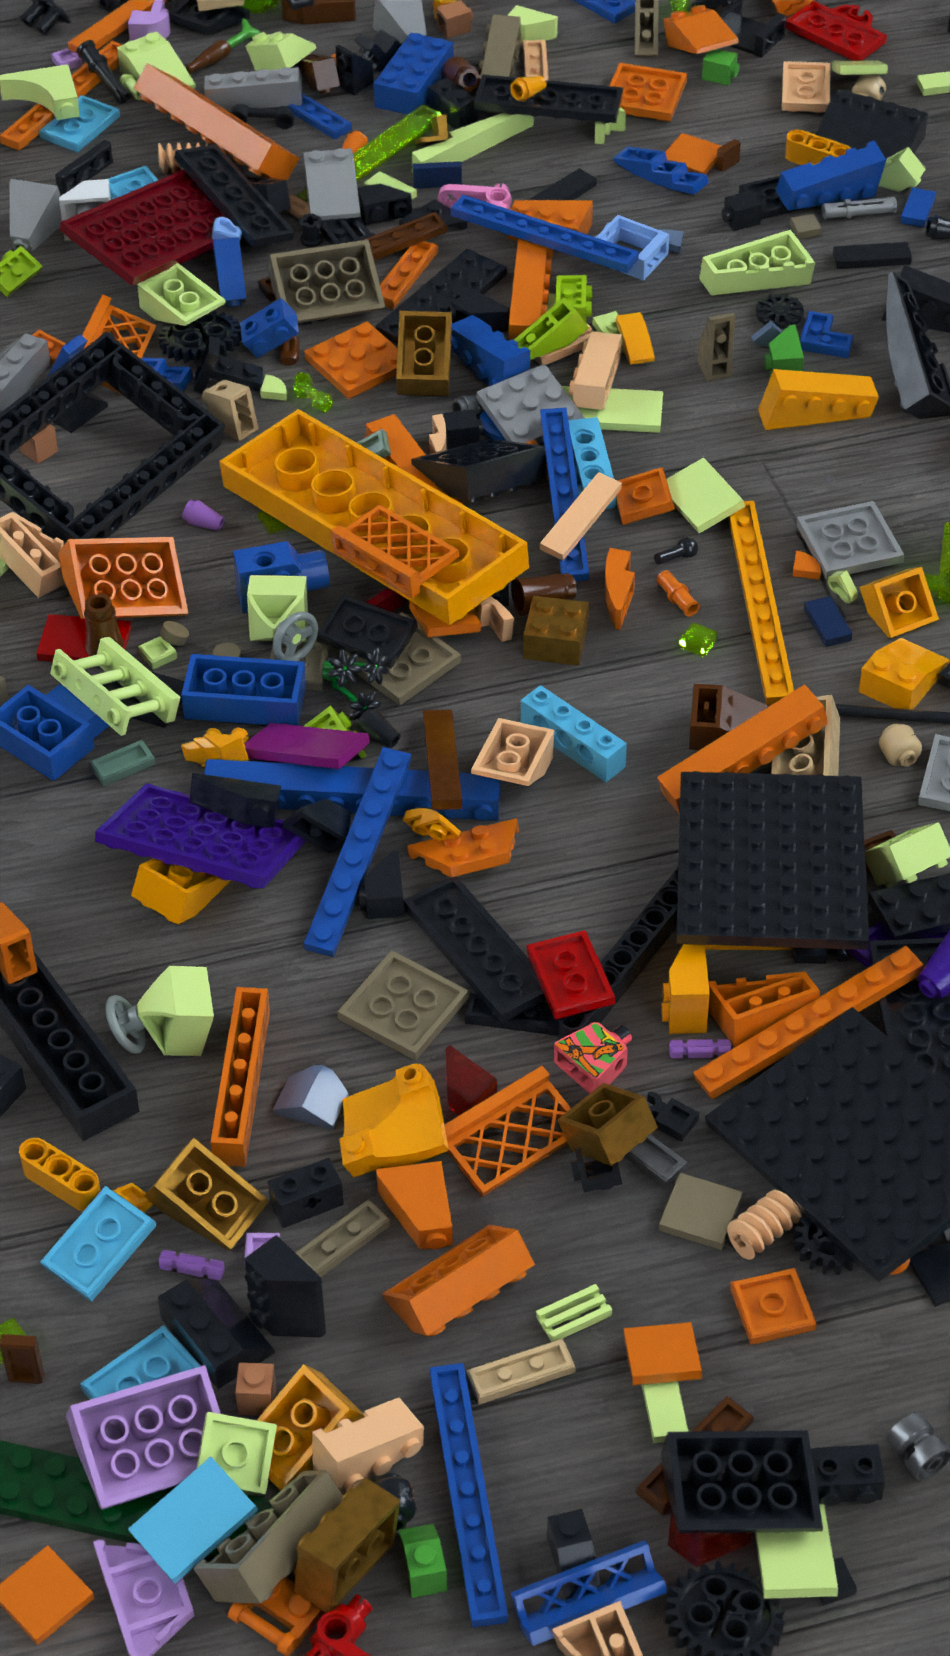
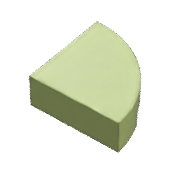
M266 374L260 391L261 398L286 401L287 391L283 381L275 376Z

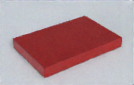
M48 614L36 653L37 661L53 662L55 650L61 649L72 660L89 657L90 655L84 648L86 635L85 619H81L79 616ZM117 620L119 631L124 641L123 649L126 650L132 629L131 621Z
M586 930L526 945L527 955L555 1019L615 1004L614 992Z

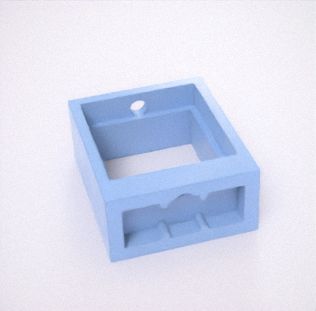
M617 215L610 223H607L604 230L598 236H595L614 244L620 240L642 248L643 250L639 253V260L628 273L624 274L643 281L669 253L668 233Z

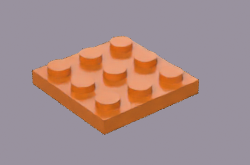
M619 62L609 86L623 87L620 107L625 110L626 114L635 117L657 119L659 121H671L687 83L688 73Z
M366 321L305 350L304 359L345 397L350 399L396 377L398 348Z

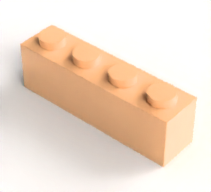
M591 331L588 341H584L582 354L579 355L578 367H575L574 378L570 381L569 396H573V403L576 407L605 409L621 358L622 334Z

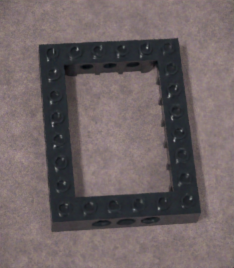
M105 332L0 413V500L21 517L42 528L41 532L52 539L57 537L64 541L63 545L68 539L108 538L221 445L225 425L108 332ZM107 382L174 435L175 438L166 445L162 444L159 446V450L148 459L144 458L139 467L130 474L126 473L123 475V479L111 489L108 487L103 496L93 504L91 502L87 504L86 509L73 519V506L68 502H63L50 491V487L47 485L43 486L30 475L29 470L22 469L12 461L10 455L99 385Z

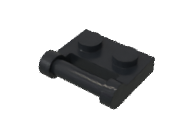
M361 216L322 220L319 227L320 232L330 245L361 241L375 235L363 224ZM351 227H354L361 237H358Z

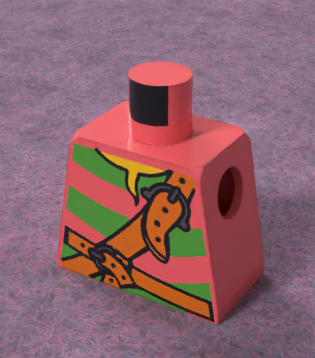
M594 1022L554 1043V1063L590 1094L603 1082L611 1084L625 1069L628 1054L626 1045L632 1041V1035L623 1025L610 1032L600 1023Z

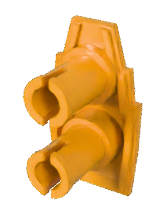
M239 727L234 728L230 735L222 734L216 728H209L203 737H196L193 741L181 745L185 761L201 764V767L206 766L207 759L249 761L245 748V743L249 740V737H246L248 733L245 729Z

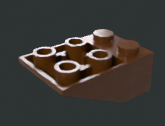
M694 684L689 750H701L769 706L723 685Z

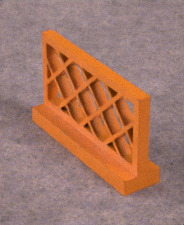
M102 294L82 334L87 340L83 349L102 336L103 333L111 332L114 338L127 348L126 344L135 343L139 350L132 352L142 359L157 325L110 305L112 298ZM110 316L121 319L123 323L114 324ZM139 327L148 331V333L138 335L134 328ZM127 329L131 336L122 338L119 331ZM107 382L101 384V386L119 393Z
M380 504L348 527L343 528L337 525L330 530L333 552L412 599L420 594V585L459 557L458 549ZM379 516L388 520V522L372 523ZM404 529L407 533L391 534V530ZM388 530L386 535H372V531ZM368 531V536L355 535L356 532ZM423 540L427 542V545L411 546V541ZM407 542V546L391 547V543ZM387 543V547L377 548L372 544ZM427 553V558L411 559V554ZM431 553H445L442 557H431ZM392 555H407V559L398 560L392 557ZM427 566V568L419 574L418 571L411 568Z
M540 1066L444 1125L449 1149L447 1153L482 1197L568 1144L563 1132L554 1131L556 1118L562 1117L571 1107L549 1081L550 1074L543 1066ZM547 1093L554 1102V1109L535 1107L536 1099ZM515 1111L529 1113L528 1126L509 1123L510 1115ZM533 1114L551 1117L550 1130L531 1127ZM489 1127L504 1129L502 1142L483 1139L484 1130ZM507 1130L526 1133L525 1145L505 1143ZM530 1134L548 1137V1146L543 1149L528 1147ZM463 1143L478 1145L476 1158L462 1156L456 1148ZM481 1146L500 1149L498 1162L479 1159ZM504 1150L522 1153V1162L517 1165L502 1163ZM484 1167L497 1170L496 1178L484 1185L476 1174L477 1168Z

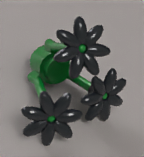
M379 647L375 648L373 655L366 652V663L356 662L358 654H352L347 658L345 650L341 649L339 660L329 658V660L322 664L324 679L332 682L333 689L340 691L352 701L349 707L355 711L349 716V720H359L366 710H374L381 706L380 701H374L376 698L375 691L371 692L367 698L363 692H360L359 698H357L343 686L347 681L355 685L356 678L353 673L362 671L369 672L368 683H372L374 680H376L377 684L382 683V674L389 673V669L383 666L387 662L388 656H381Z

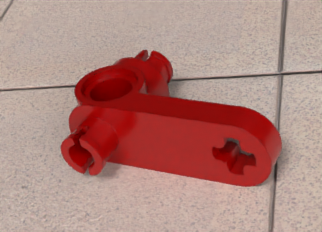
M355 1594L348 1605L340 1603L333 1611L325 1613L318 1621L317 1631L310 1638L313 1647L305 1656H370L358 1648L355 1642L367 1628L364 1619L373 1610L371 1604L365 1598L359 1603L362 1598L360 1595ZM336 1632L344 1634V1636L340 1639H331L328 1637L332 1633Z

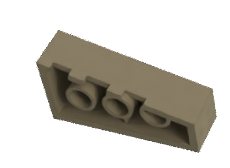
M493 14L491 24H487L486 38H488V41L483 42L482 55L484 60L480 59L479 62L480 80L482 74L515 77L516 65L518 66L519 63L518 55L522 51L521 17Z
M327 1470L303 1471L270 1500L273 1506L271 1509L263 1510L249 1518L244 1523L248 1528L244 1533L233 1540L230 1538L225 1539L216 1547L220 1554L209 1563L206 1560H201L193 1567L194 1571L215 1602L259 1604L266 1601L273 1594V1588L280 1580L288 1576L295 1569V1563L298 1560L296 1549L300 1539L307 1532L312 1533L319 1526L323 1515L330 1509L334 1510L341 1503L343 1495Z

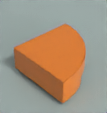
M796 551L793 577L820 580L821 567L818 561L807 553Z

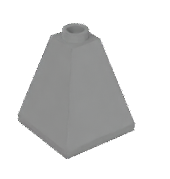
M375 0L373 29L377 32L382 29L397 38L401 44L410 32L427 36L422 1Z
M11 179L9 184L10 239L12 247L16 250L22 246L26 251L33 252L60 227L62 222L59 203L60 192L56 185Z

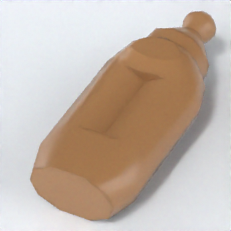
M289 195L291 209L285 210V212L298 219L305 214H310L308 202L297 196Z

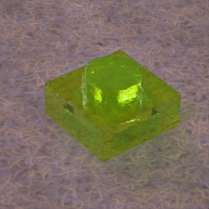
M693 622L680 638L679 647L705 657L717 641L718 632Z

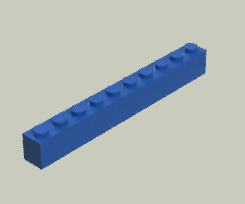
M207 759L204 774L281 785L279 809L299 810L301 807L329 799L351 813H356L374 768L342 766L340 769L291 763ZM407 771L390 815L404 816L406 810L432 809L428 771ZM459 772L462 809L434 810L445 818L498 821L501 780Z

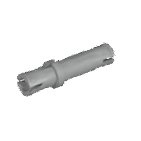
M895 197L859 201L844 199L843 202L823 203L821 208L823 219L838 217L851 219L852 216L896 213L897 200Z

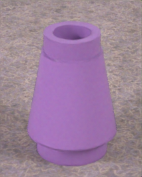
M189 500L182 514V519L187 521L188 525L217 532L221 530L225 521V517L200 500Z

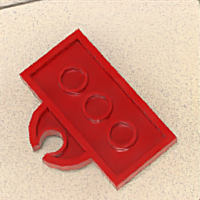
M813 1L786 20L785 29L843 55L852 61L864 60L887 42L886 34L872 28L873 16L870 11L865 10L863 15L858 16L860 6L841 5L830 9Z

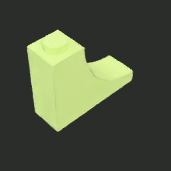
M68 64L0 75L2 100H27L41 104L54 114L56 120L80 117L78 97Z

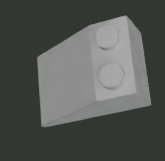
M352 148L303 152L310 214L320 216L321 220L360 217Z

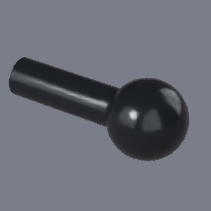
M682 538L676 547L655 554L654 560L657 564H662L681 556L693 557L698 552V544L692 538Z

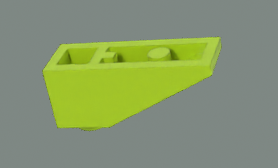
M563 297L514 340L518 342L520 349L526 347L530 350V360L570 345L587 331L589 326L577 310Z

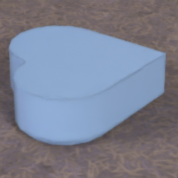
M218 217L215 219L212 239L219 240L239 237L240 242L242 231L239 227L233 225L228 218Z

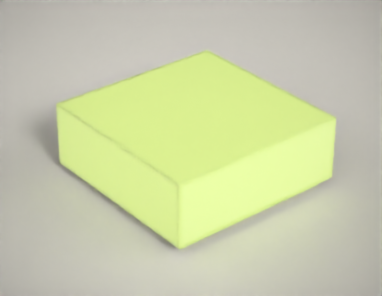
M161 636L138 646L139 654L152 670L177 659L176 650Z

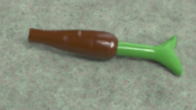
M242 19V31L227 41H216L193 62L186 65L185 68L191 74L198 69L223 60L231 53L232 48L247 39H253V36L262 32L252 28L246 19Z

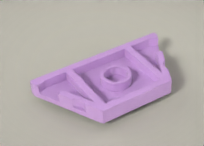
M104 1540L94 1541V1549L129 1656H152L194 1617V1610L183 1578L174 1584L140 1544L127 1543L126 1547L106 1545Z

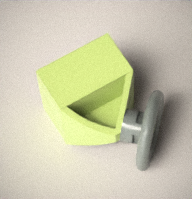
M250 575L247 591L250 641H273V653L277 660L300 661L311 651L318 635L317 621L312 614L308 613L306 576ZM301 642H306L304 646L297 653H295L297 646ZM281 643L287 646L285 654L281 650Z
M168 966L135 1006H132L121 996H110L105 1005L106 1018L114 1037L120 1045L130 1053L137 1054L142 1052L146 1045L144 1030L146 1028L163 1055L201 1056L214 1018L207 967ZM130 1033L136 1038V1044L126 1037L127 1034Z

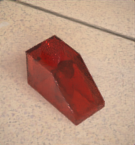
M451 1045L445 1048L448 1105L454 1113L461 1115L496 1094L497 1079Z
M674 1515L670 1516L668 1546L695 1567H699L749 1545L751 1542V1533H678Z

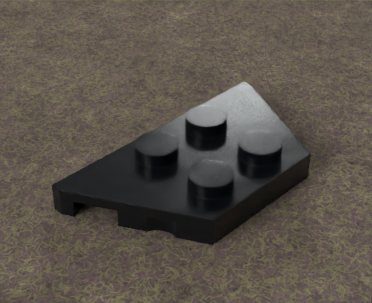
M172 0V7L169 12L170 22L205 34H211L240 23L242 19L248 20L250 18V9L241 6L199 11L197 0Z

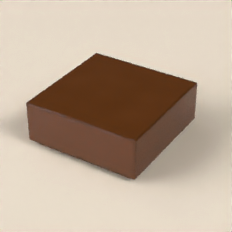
M733 139L717 149L716 169L724 172L739 163L741 142Z

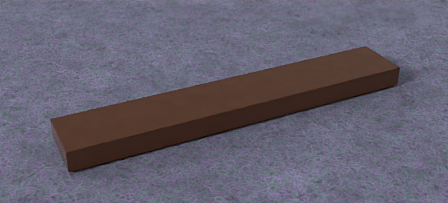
M423 710L432 809H462V794L452 710Z

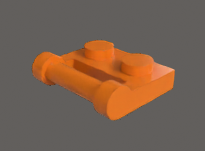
M284 1577L273 1588V1594L266 1601L259 1604L233 1603L227 1617L235 1623H244L276 1645L279 1653L284 1656H290L325 1612L294 1592L295 1583ZM257 1606L287 1626L291 1631L287 1633L282 1632L251 1611V1609Z

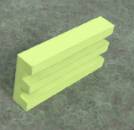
M596 1284L536 1311V1318L551 1342L565 1338L612 1316V1308L609 1304H606V1299L603 1294L600 1295ZM598 1306V1310H595L585 1316L580 1317V1314L587 1312ZM567 1320H568V1321H571V1322H569V1323H567V1324H565V1325H563V1326H561V1327H558V1328H556V1329H554V1330H553V1328H552V1327H554V1326H556V1325H558V1324H560V1323H563V1322H565V1321H567Z

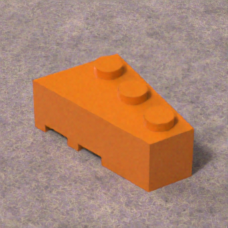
M515 200L510 210L587 235L592 226L593 200ZM507 235V239L518 241L517 237Z
M805 971L765 975V980L746 982V977L736 978V983L717 985L716 981H708L710 993L708 1012L731 1041L734 1048L820 997V990Z

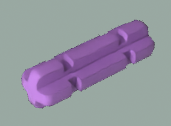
M682 1039L670 1040L669 1055L672 1059L683 1058V1055H687V1058H713V1055L719 1057L731 1050V1041L729 1039H717V1042H713V1039H687V1043H683Z
M163 1250L159 1257V1268L162 1270L173 1271L177 1269V1273L204 1277L205 1274L208 1275V1279L213 1280L222 1279L225 1265L221 1260L210 1259L209 1262L206 1261V1257L180 1253L178 1256L175 1251Z

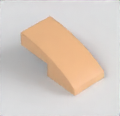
M443 414L433 415V434L429 435L430 454L447 450L446 425Z
M490 596L472 609L480 620L481 627L490 625L501 642L512 640L514 617L500 602Z

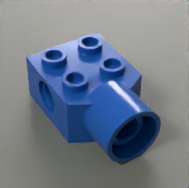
M288 541L233 551L236 591L243 614L248 613L247 591L250 575L306 576L307 592L330 588L329 570L323 549L298 553Z

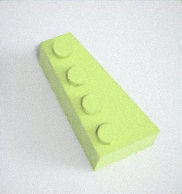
M787 230L703 257L699 279L711 296L810 285L815 262L791 230Z

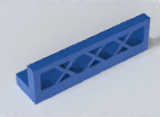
M643 1540L511 1592L521 1632L532 1646L554 1638L551 1630L618 1601L621 1602L624 1610L667 1593L664 1579L655 1571L649 1545ZM641 1554L644 1569L632 1574L623 1571L629 1558ZM606 1569L612 1572L606 1584L599 1587L589 1584L596 1571ZM573 1582L578 1585L573 1597L566 1600L556 1597L563 1584ZM535 1595L545 1598L538 1611L526 1615L523 1600Z

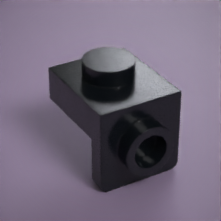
M581 1148L575 1149L577 1161L571 1162L574 1181L581 1180L584 1193L599 1189L608 1190L614 1186L622 1185L618 1162L612 1166L597 1160L584 1163Z

